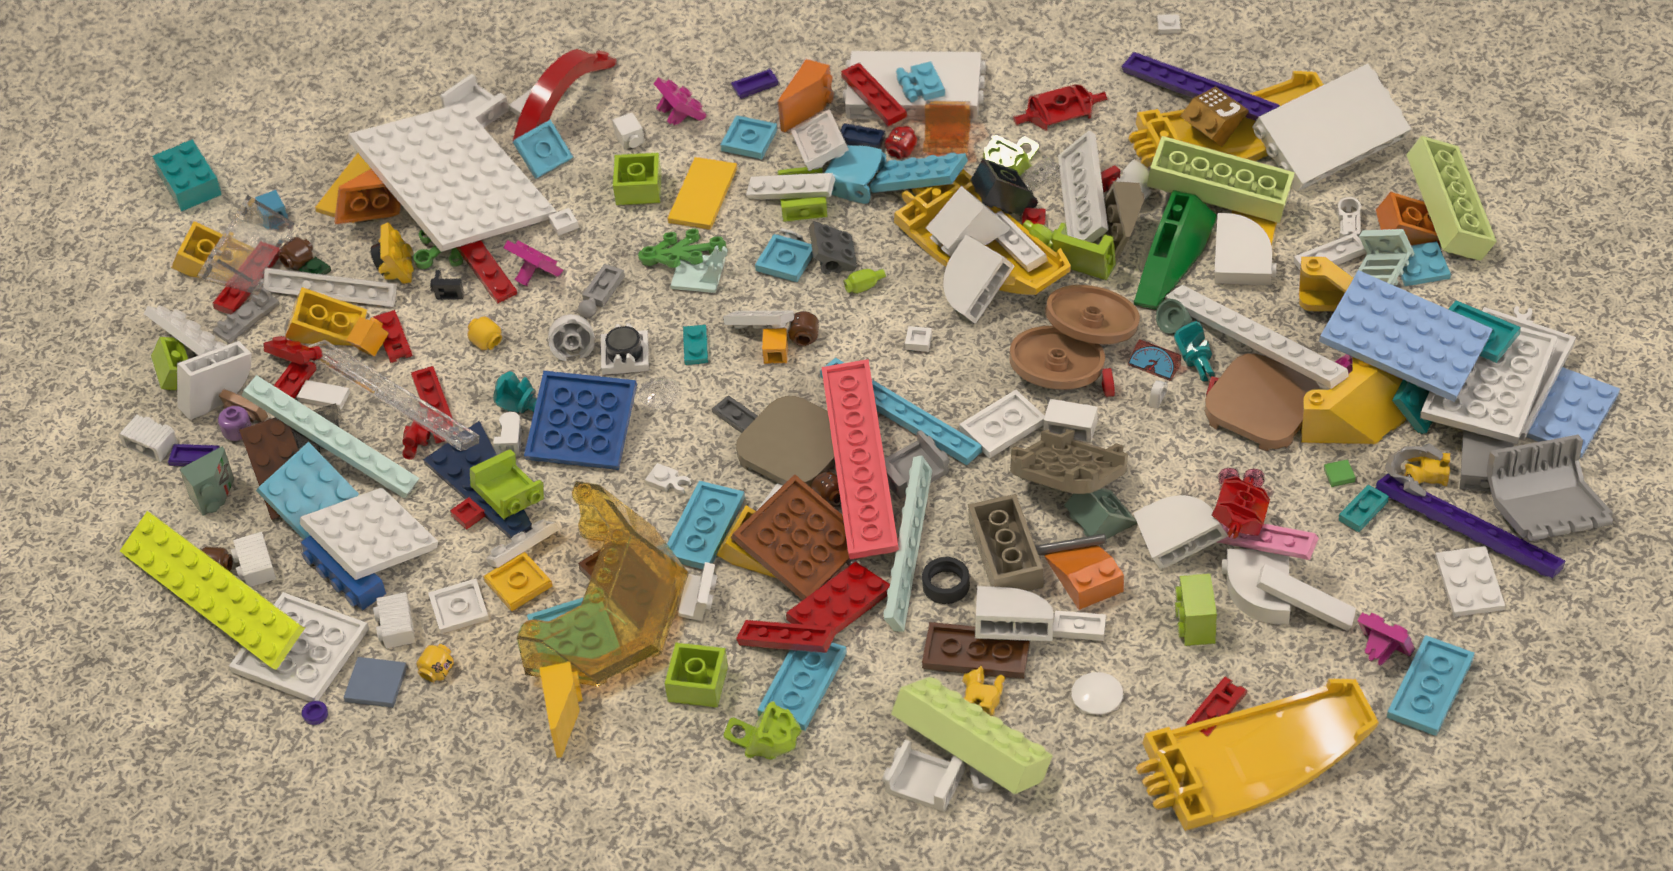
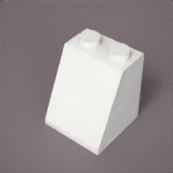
M962 186L926 227L932 234L930 239L939 246L943 244L941 249L950 257L965 235L970 236L983 245H987L1011 229L992 210Z

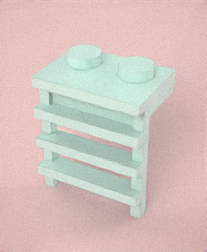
M1362 230L1359 238L1367 255L1358 270L1391 285H1397V277L1402 276L1404 273L1403 267L1409 265L1408 258L1413 257L1415 254L1404 230Z

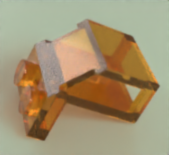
M926 101L923 152H928L929 156H941L942 153H968L969 132L971 130V101Z

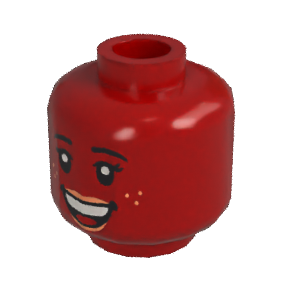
M908 126L893 128L885 140L887 153L900 160L902 157H909L918 141L914 130Z

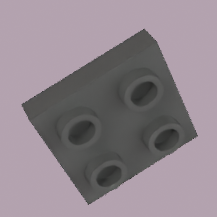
M813 221L809 226L813 258L820 262L822 273L826 275L830 274V272L840 273L842 270L855 271L857 261L852 234Z

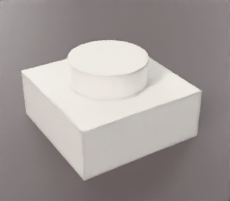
M1179 14L1157 16L1158 34H1180Z
M570 208L549 215V221L558 236L579 228L578 221Z
M908 326L905 350L929 352L932 328Z

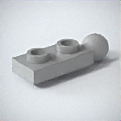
M603 264L582 294L583 301L578 306V312L582 317L590 318L594 316L596 305L605 306L624 279V270Z

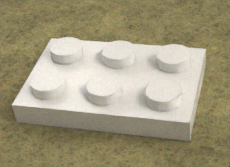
M1014 390L963 421L959 426L960 431L964 435L982 445V452L990 459L1042 427L1045 415L1019 391Z
M1486 546L1436 553V562L1454 617L1505 610V603Z

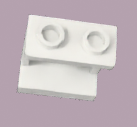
M473 74L440 95L442 108L462 103L483 128L509 111L507 97L502 93L493 96L477 84L476 76Z
M905 740L902 747L896 749L891 768H886L883 775V783H885L886 793L945 812L965 772V764L963 760L955 755L951 762L915 751L911 748V741Z

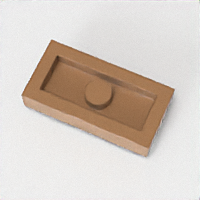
M223 389L219 395L224 404V409L231 406H240L248 412L251 422H254V420L263 422L268 417L265 410L243 396Z

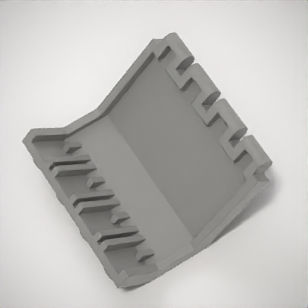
M1579 435L1490 451L1486 473L1494 505L1522 538L1527 537L1530 541L1548 538V535L1554 537L1613 524V512L1584 481L1579 462L1583 439Z

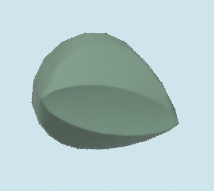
M1176 299L1164 300L1156 311L1157 325L1165 333L1175 334L1178 329L1193 322L1185 306Z

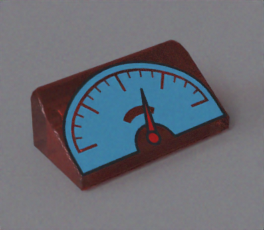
M1139 339L1128 365L1171 381L1181 366V355Z

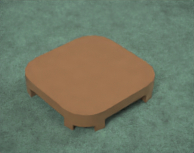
M1257 353L1244 354L1237 357L1208 392L1205 398L1204 411L1209 420V425L1216 430L1219 426H1222L1259 443V449L1268 451L1269 449H1279L1284 446L1287 448L1293 443L1294 436L1302 427L1305 394L1311 390H1320V387L1315 380L1267 356Z

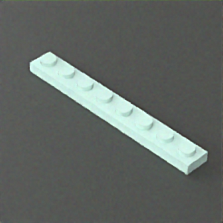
M256 375L242 393L244 398L402 498H406L418 482L419 477Z
M923 456L913 457L912 467L909 470L910 479L906 488L905 506L902 509V523L898 530L899 550L895 552L894 567L891 569V584L887 591V606L884 609L885 622L890 625L893 631L903 632L905 629L932 476V469Z

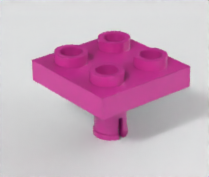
M507 240L503 247L523 259L524 263L514 280L525 286H528L536 268H541L557 277L564 270L556 266L558 261L517 240L516 244Z

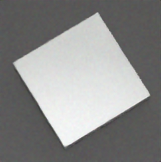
M477 579L428 592L441 634L489 620Z

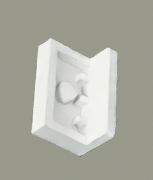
M705 562L701 577L686 574L678 616L702 621L705 609H711L714 595L709 594L710 589H715L718 576L713 574L715 564Z

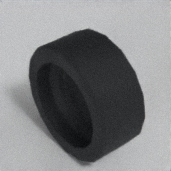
M939 557L930 561L922 572L923 592L927 598L935 603L953 604L962 600L970 588L968 568L962 561L952 557ZM941 572L955 573L961 578V582L958 585L946 589L934 586L931 580L936 574Z

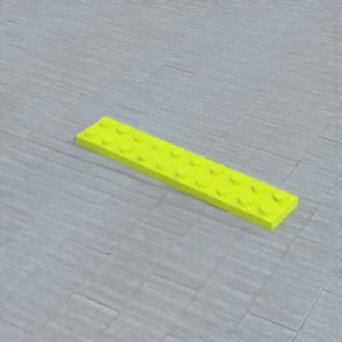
M149 511L145 513L120 549V552L275 670L278 669L305 629V627Z

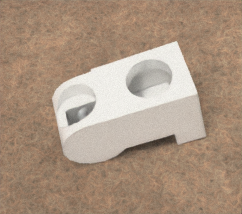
M506 412L500 416L501 437H494V448L497 455L511 449L517 456L520 455L522 439L520 417L515 412Z

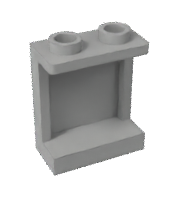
M922 430L917 432L916 442L887 458L884 456L889 488L899 499L906 497V488L910 479L909 470L912 467L913 457L923 456L931 467L932 476L930 483L949 473L948 464L950 461L944 451H940L932 437L926 436Z
M1463 430L1459 489L1491 492L1486 473L1490 451L1513 447V443Z

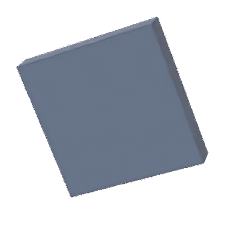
M358 657L343 697L344 701L394 708L407 670V663Z

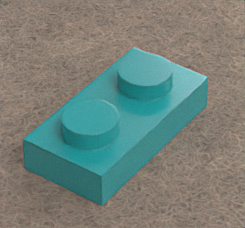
M706 324L683 326L685 365L708 363Z
M1368 484L1339 514L1338 521L1360 532L1388 503L1389 496Z

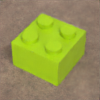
M659 152L614 155L613 191L616 205L660 203L662 170Z
M1211 573L1180 576L1179 586H1175L1176 602L1174 603L1175 616L1179 618L1177 623L1179 638L1184 637L1185 646L1216 644L1217 611Z
M675 643L664 683L667 701L718 708L728 670L726 648Z

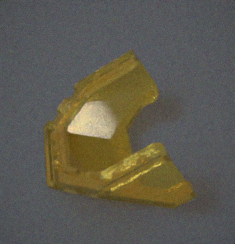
M576 481L572 490V497L574 502L579 505L581 517L578 527L580 535L588 540L604 542L580 606L549 622L533 619L523 623L517 635V642L525 675L541 677L539 668L570 662L572 672L577 671L580 684L599 687L607 683L608 678L619 672L622 675L639 666L638 663L650 656L655 658L662 654L688 578V571L654 526L601 485Z

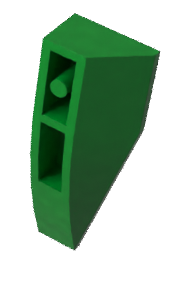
M1176 190L1172 191L1153 239L1136 292L1134 305L1157 310L1159 305L1165 300V296L1173 290L1205 250L1217 215L1195 194Z

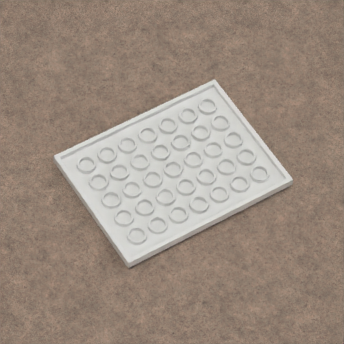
M462 103L349 133L348 135L349 143L441 252L549 220V215L556 213L553 206Z

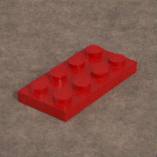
M855 561L787 611L786 620L792 624L830 626L838 634L886 598L890 583Z

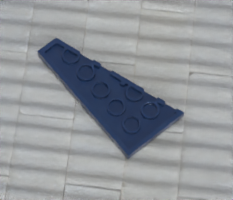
M478 421L424 458L423 461L428 468L464 499L469 497L484 510L485 517L511 539L520 532L527 533L533 529L525 510L523 509L503 519L470 486V468L497 455L480 421Z

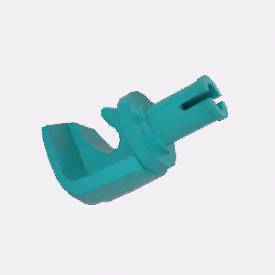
M1195 321L1178 329L1174 335V340L1186 365L1189 367L1195 366L1201 381L1205 382L1209 381L1206 372L1210 378L1211 376L1215 377V372L1209 363L1212 351L1209 342L1204 340L1205 334L1200 322Z
M508 371L497 379L493 401L498 407L510 412H520L521 414L527 410L534 412L537 401L536 389L533 388L526 377L520 382L515 373Z

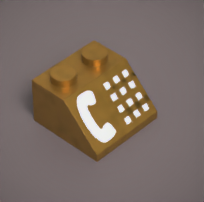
M1214 87L1194 97L1180 116L1222 147L1249 110L1217 87Z

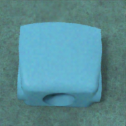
M847 146L849 150L843 156L836 159L833 158L825 173H833L835 177L831 195L867 204L871 199L870 188L867 184L874 177L877 170L880 171L887 162L886 154L882 152V149Z

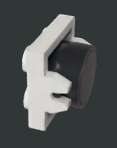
M627 323L626 326L621 327L619 324H616L614 329L610 330L608 334H601L602 375L649 371L648 331H637L630 323Z

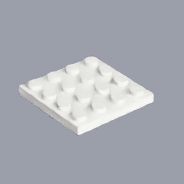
M383 488L300 517V525L355 580L428 553L438 547V541Z
M283 592L274 605L305 627V629L278 669L271 668L245 647H242L229 665L232 673L309 702L319 701L369 630L368 623Z

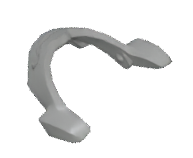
M1430 443L1422 447L1405 446L1389 457L1385 469L1390 476L1404 484L1406 492L1424 497L1426 496L1425 490L1414 482V478L1399 475L1401 473V464L1405 460L1414 457L1426 456L1431 459L1441 460L1443 453Z

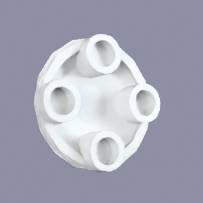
M1092 672L1076 680L1072 687V699L1081 713L1102 715L1115 711L1120 707L1123 699V688L1120 682L1112 675L1103 672Z

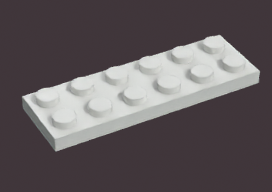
M1089 130L1059 154L1058 160L1068 236L1093 243L1108 231L1096 134Z

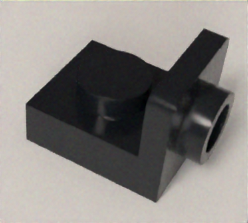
M436 270L435 277L431 278L430 281L431 292L435 293L436 300H463L464 289L461 278L443 279L441 270Z

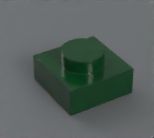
M316 256L299 268V272L327 275L332 271L330 265Z

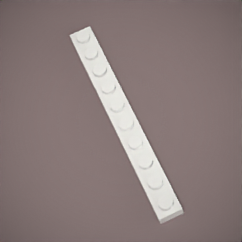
M1184 285L1177 287L1165 296L1166 300L1176 299L1180 301L1191 317L1330 389L1349 377L1347 368Z

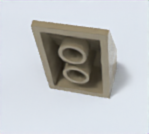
M1114 181L1104 199L1108 231L1104 235L1113 237L1116 262L1131 237L1139 212L1145 201L1140 183Z

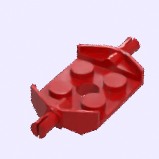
M1073 84L1030 96L1025 114L1013 116V121L1016 125L1031 122L1047 131L1048 125L1084 115H1088L1090 119L1093 105L1107 100V95L1105 91L1092 94L1082 84Z
M1236 476L1224 479L1219 489L1220 493L1216 506L1211 514L1220 523L1229 528L1227 534L1230 538L1233 533L1232 539H1236L1239 533L1258 536L1264 524L1270 498L1264 488L1253 485V478L1249 482L1250 477H1245L1244 480Z

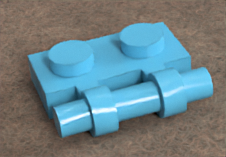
M931 61L910 66L911 73L906 72L902 67L896 70L897 81L903 86V93L910 102L917 101V96L921 95L924 101L945 96V88Z

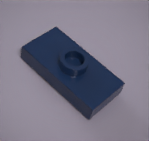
M843 123L840 130L846 145L868 146L880 149L886 137V130Z

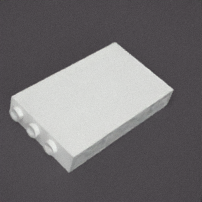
M851 51V59L847 60L846 68L860 62L907 111V118L905 119L978 120L979 104H983V91H980V89H984L985 76H981V74L986 73V61H982L981 52ZM931 61L945 88V96L924 101L921 95L917 96V101L910 102L903 93V86L897 81L896 70L902 67L906 72L911 73L910 66ZM845 82V88L847 89H843V103H845L846 119H881Z
M1369 64L1363 65L1258 117L1253 125L1255 135L1261 139L1268 155L1275 160L1278 168L1295 172L1291 187L1296 192L1405 138L1411 131V127L1403 117L1401 109L1395 105L1389 91L1383 87L1377 73L1371 69Z

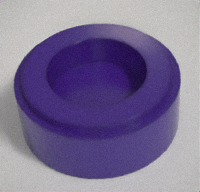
M321 701L307 703L301 712L303 720L309 725L321 724L328 716L327 707Z

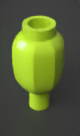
M1029 220L1024 222L1023 226L1029 231L1030 235L1038 238L1052 250L1054 249L1051 242L1053 233L1051 229L1042 224H1033Z
M872 269L858 270L849 274L848 278L843 280L844 287L847 293H862L873 288L878 280L886 277L884 269L877 271Z

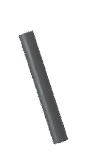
M1105 534L1035 545L1038 555L1106 544L1107 539Z

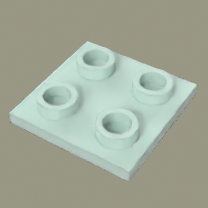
M715 246L711 255H703V262L697 265L680 259L681 264L675 269L670 285L671 289L716 293L728 252L727 248L723 246L721 252L718 246Z

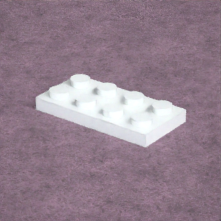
M830 109L791 129L809 171L822 167L825 162L833 158L836 159L843 156L849 150Z
M147 306L144 315L198 355L226 346L222 342L215 341L213 334L202 331L198 323L187 320V315L179 310L174 309L172 312L163 306H158V308Z

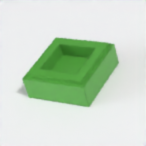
M1348 459L1324 464V471L1331 487L1355 482L1356 477Z

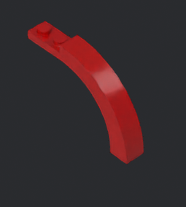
M578 48L560 56L545 70L531 90L519 116L512 141L549 121L563 94L578 78L589 72L613 68L617 59L610 57L609 53L599 50L596 53H588Z

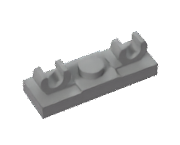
M262 287L260 294L257 296L253 294L251 301L245 303L233 314H227L225 321L221 322L219 320L217 327L213 329V333L230 344L280 305V302L268 290Z

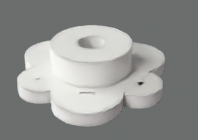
M781 228L779 231L787 238L795 240L804 239L802 235L792 230Z

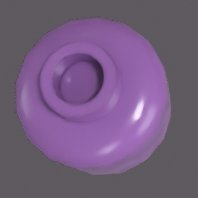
M240 406L227 407L218 417L221 433L230 441L242 440L239 430L252 426L248 412Z

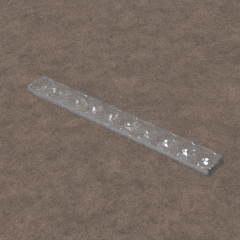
M323 340L308 346H319L321 348L323 356L321 359L316 360L317 362L451 444L456 449L462 451L479 444L480 435L328 341Z

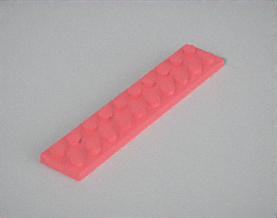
M869 360L821 367L849 558L856 559L896 552L899 550Z

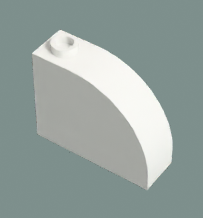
M1218 213L1215 283L1271 285V277H1276L1277 263H1272V247L1266 232L1256 222L1244 216Z
M965 235L945 269L943 280L945 296L955 310L968 320L976 323L1015 266L1002 255Z
M237 341L177 363V407L189 420H192L222 405L223 402L219 395L223 389L237 394L244 385L250 372L252 353L242 343Z
M1179 495L1167 497L1144 506L1139 511L1133 513L1151 557L1160 569L1166 568L1228 537L1223 524L1211 515L1213 512L1212 508L1204 501L1192 496Z
M1227 549V559H1222V574H1227V589L1234 604L1243 613L1258 621L1271 624H1289L1290 603L1256 587L1261 568L1264 564L1289 575V556L1254 549Z
M977 586L975 638L1052 641L1053 609L1045 599L1029 591L1009 587Z

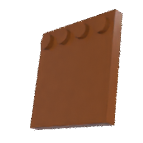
M795 474L731 536L733 541L802 600L826 584L849 560L843 515Z

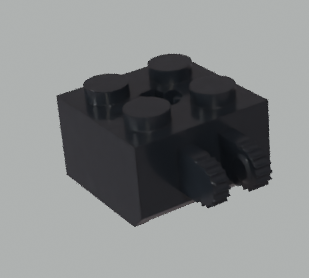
M982 158L970 181L984 205L990 208L995 206L1007 214L1015 213L1020 216L1025 208H1036L1038 206L1037 198L1034 197L1032 190L1027 188L1017 170Z

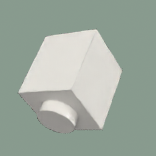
M633 112L612 119L614 134L624 150L635 148L645 143L643 129Z

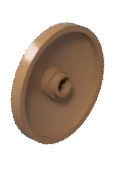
M1091 285L1061 287L1049 295L1045 308L1047 319L1057 330L1074 339L1094 344H1115L1126 341L1136 334L1140 321L1137 308L1128 299L1111 290Z
M1040 326L1028 329L1014 338L1010 346L1009 361L1013 370L1030 383L1051 389H1075L1089 385L1100 377L1104 369L1105 353L1100 344L1074 339L1063 334L1054 326Z

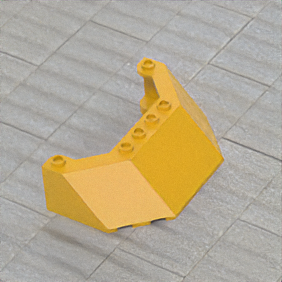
M1301 257L1299 305L1307 311H1335L1351 284L1353 277L1326 257ZM1352 357V372L1349 373L1348 378L1332 389L1311 390L1305 394L1301 443H1378L1389 431L1395 430L1406 421L1405 416L1392 401L1403 379Z

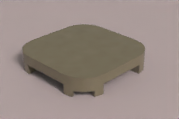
M797 396L777 398L759 414L737 439L736 451L740 465L746 470L751 468L782 485L795 474L811 487L816 476L827 472L835 464L828 411Z
M1047 429L1041 431V440L1026 449L1016 446L1011 449L1010 471L1022 479L1064 492L1076 494L1092 493L1127 472L1128 453H1124V446L1118 443L1104 449L1075 440V430L1065 429V433L1056 434Z

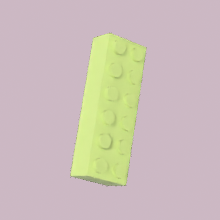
M1162 136L1150 167L1147 186L1170 193L1176 190L1195 194L1203 202L1280 223L1295 172Z
M1421 136L1407 153V158L1441 247L1447 253L1480 261L1497 241L1459 146Z
M928 677L901 687L891 715L1014 794L1040 784L1044 780L1053 757L1052 754L1045 751L1042 745L1031 742L1020 731L1013 730L1004 725L1001 719L990 716L982 711L979 705L968 702L962 698L960 693L949 690L941 685V682L936 678Z

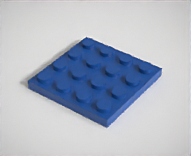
M543 370L524 453L525 459L619 470L637 388L636 380Z

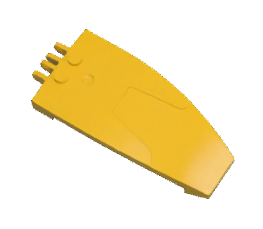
M1293 71L1291 79L1249 94L1282 106L1324 84L1316 72ZM1158 109L1137 112L1136 126L1138 130L1130 133L1128 137L1129 141L1134 143L1133 149L1137 156L1142 159L1141 163L1145 167H1151L1162 136L1252 161H1257L1268 155L1265 145L1255 135L1253 125L1256 121L1244 117L1221 147L1180 116L1185 109L1160 113Z
M964 169L961 170L952 184L912 188L914 195H916L915 197L910 192L904 191L901 195L907 205L894 212V223L924 251L945 267H947L951 257L941 249L943 244L939 246L930 239L932 234L926 227L961 186L978 200H982L979 194L975 192V188L970 181L972 176ZM995 206L993 208L988 207L995 214L999 211H1002L1000 208ZM1002 211L1046 254L1048 261L1028 272L996 240L985 245L986 247L1002 255L1015 266L1000 287V291L1036 295L1070 272L1071 265L1061 248L1056 253L1038 238L1030 235L1029 231L1010 214Z
M1328 679L1326 686L1172 730L1170 727H1165L1147 732L1144 735L1142 744L1149 760L1137 765L1136 770L1139 774L1155 771L1154 774H1150L1142 780L1143 785L1148 788L1146 790L1149 796L1166 793L1165 796H1161L1153 802L1154 808L1159 810L1172 806L1184 831L1240 815L1302 788L1330 769L1357 747L1377 728L1379 721L1356 679ZM1216 726L1208 737L1200 732L1202 729L1207 730L1209 727Z

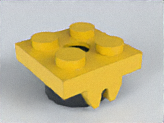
M389 222L381 225L379 243L371 246L370 251L373 263L385 280L398 278L402 284L411 283L414 270L412 265L413 249L409 243L406 244L397 229H394Z

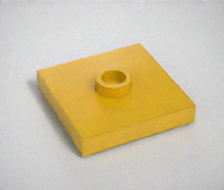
M525 551L483 576L484 582L511 612L553 587L550 578Z

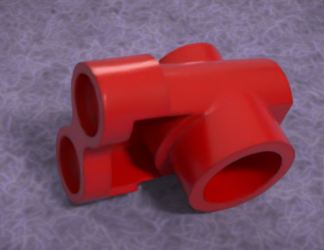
M419 420L413 421L411 426H405L402 440L405 446L402 456L405 459H414L418 445L427 446L426 440L430 439L431 428L425 427L424 423Z

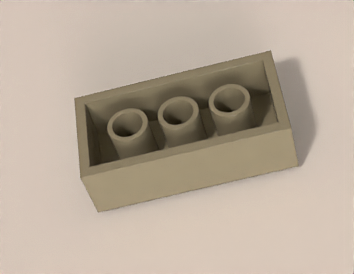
M1012 494L968 504L969 525L990 586L1009 587L1025 591L1044 588L1043 566L1017 495Z

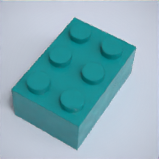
M193 139L152 156L158 175L181 212L222 195L216 175Z

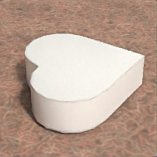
M1155 381L1150 393L1149 407L1157 409L1167 393L1168 384L1166 382Z
M969 765L974 789L981 793L990 791L995 781Z

